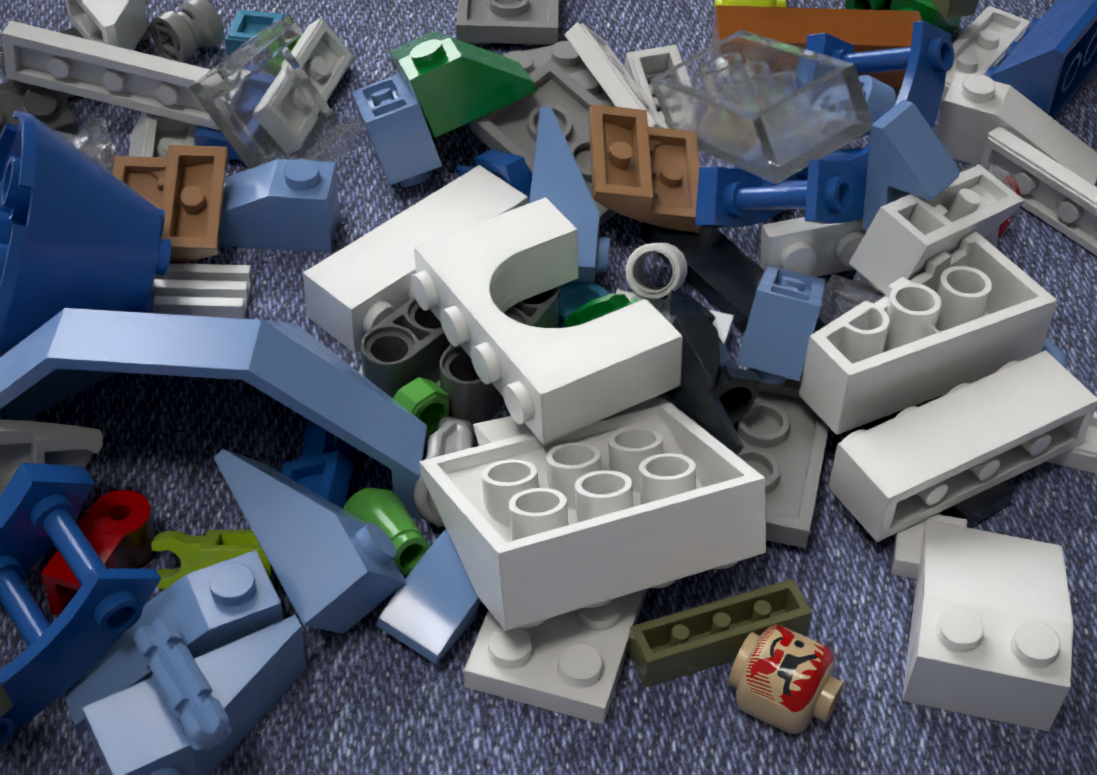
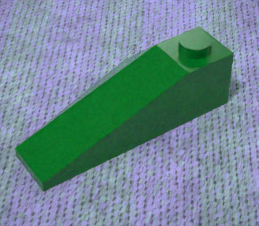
M437 31L430 32L388 52L397 71L418 100L426 123L434 138L537 92L533 80L519 62Z

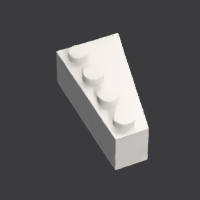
M973 231L961 239L959 249L949 255L942 251L929 259L926 263L925 271L913 279L908 280L905 277H901L888 285L885 296L874 304L864 301L810 335L799 396L836 435L878 420L908 407L944 395L959 384L976 382L996 373L1002 366L1011 361L1020 362L1042 352L1057 299L977 231Z

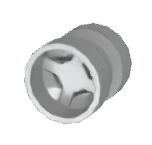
M187 0L180 5L178 12L166 11L151 20V34L160 53L166 59L182 63L194 57L198 48L208 50L219 44L224 38V28L220 16L208 0Z

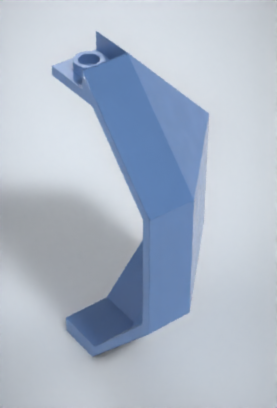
M64 308L0 357V419L24 421L119 372L244 380L392 470L393 492L400 497L412 519L422 518L418 513L413 494L416 481L420 477L419 461L425 460L427 455V425L296 323Z

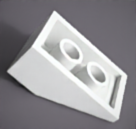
M925 519L902 701L1049 732L1071 685L1073 617L1062 546Z

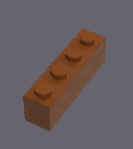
M715 5L711 57L712 61L717 55L728 57L732 71L747 60L754 59L759 61L763 68L762 75L749 85L798 86L805 58L807 35L828 33L853 44L854 53L910 47L913 22L922 20L920 11ZM906 70L855 75L854 78L869 75L893 87V89H901Z

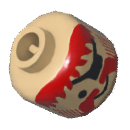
M780 625L770 626L761 636L753 632L747 636L736 656L728 679V685L737 688L736 703L743 712L795 735L806 730L814 717L825 723L828 722L838 703L844 682L832 677L835 669V655L831 649Z

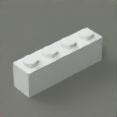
M478 165L303 272L307 317L352 352L357 353L361 350L360 345L363 336L370 329L415 297L411 287V275L416 274L414 246L528 204V197Z
M1046 350L1020 362L1011 361L1002 366L996 373L971 384H959L946 395L920 407H908L889 421L869 430L861 429L849 434L842 442L838 443L828 488L875 541L879 542L1083 444L1097 407V397Z

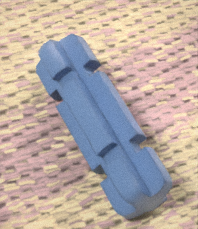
M157 618L150 625H141L134 634V641L137 644L136 650L146 668L152 670L153 674L151 677L176 721L181 722L184 726L182 731L192 749L199 752H207L215 745L225 743L231 735L229 717L219 700L212 697L211 693L213 690L189 649L181 645L180 641L182 638L172 621L166 618Z

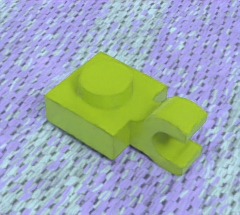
M252 529L208 530L205 536L186 535L179 531H164L157 534L151 543L152 551L174 552L181 561L179 568L157 570V573L162 578L157 585V588L167 589L189 573L255 550L268 576H271L273 568Z

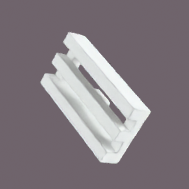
M169 263L164 276L154 275L151 291L154 293L153 313L245 319L253 282L251 265Z

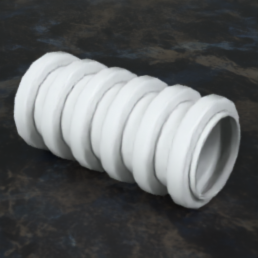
M668 243L645 244L637 248L629 256L626 264V279L630 288L639 296L648 299H659L668 295L671 290H678L684 283L688 273L687 261L683 253L676 246ZM654 251L664 254L672 265L673 275L666 287L659 288L651 285L643 274L645 259Z

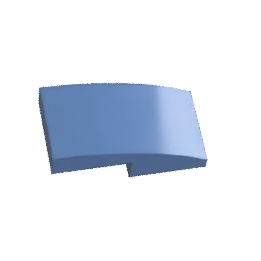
M446 529L405 579L406 583L394 594L377 623V627L434 664L443 657L473 623L481 602Z

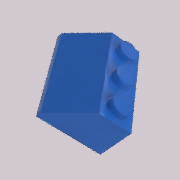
M1059 0L1055 2L1041 19H1032L1020 43L1013 41L999 67L991 66L985 76L993 81L1012 86L1056 120L1097 69V0Z

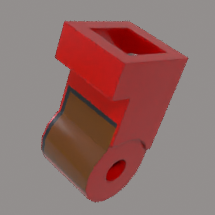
M119 490L101 496L77 523L107 569H140L155 557L156 551H152L151 543L156 534L150 503L143 495L135 491ZM57 550L41 572L51 614L59 616L78 592L81 584Z

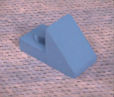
M901 100L871 125L862 222L863 230H868L880 207L909 194L927 200L935 199L959 177L960 171L958 166L912 102Z

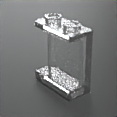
M291 14L257 32L189 87L248 169L276 159H309L312 161L337 163L356 148L352 140L366 128L360 118L346 124H342L337 119L287 46L303 34Z

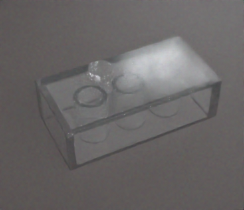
M744 30L737 31L650 79L670 129L697 132L699 150L774 184H778L808 167L809 160L822 159L871 131V125L873 124L853 63Z

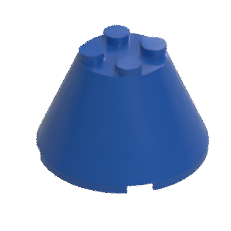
M15 110L12 118L19 119V126L6 123L0 135V357L64 308L153 313L154 293L151 291L154 275L164 276L170 263L172 247L170 240L161 238L165 221L164 209L157 208L32 114Z

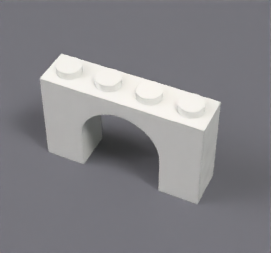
M546 197L414 246L416 274L411 275V287L419 306L425 311L430 309L440 320L449 342L455 347L460 345L470 356L474 369L481 381L485 384L492 383L504 397L506 407L515 422L518 424L525 423L543 445L681 386L682 335L647 299L584 324L566 328L529 326L515 321L504 314L506 310L518 302L579 278L578 229Z

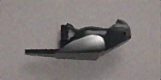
M671 290L659 312L682 335L681 386L665 393L680 411L690 419H693L695 416L714 438L738 456L744 445L734 428V424L753 406L761 380L755 371L739 369L732 363L726 347L719 338L717 328L713 325L716 319L715 316L691 296Z

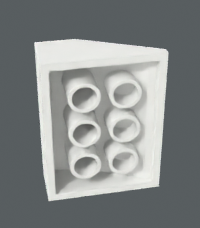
M665 398L632 406L544 445L531 432L419 461L420 474L478 598L505 631L514 628L534 627L554 616L584 607L596 608L604 606L614 598L647 588L667 587L677 579L711 569L730 568L737 564L738 561L766 553L765 477Z

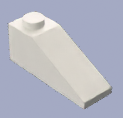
M957 71L943 100L935 133L951 158L979 165L987 133L1001 126L1095 186L1097 180L1096 151L1012 86L993 81L985 75H970Z
M979 164L961 172L959 177L935 199L927 200L909 194L880 207L849 264L867 279V282L873 289L879 293L886 294L887 286L899 278L905 277L911 280L924 272L927 261L942 251L950 255L958 250L961 239L971 232L977 231L985 238L1020 208L1024 199Z

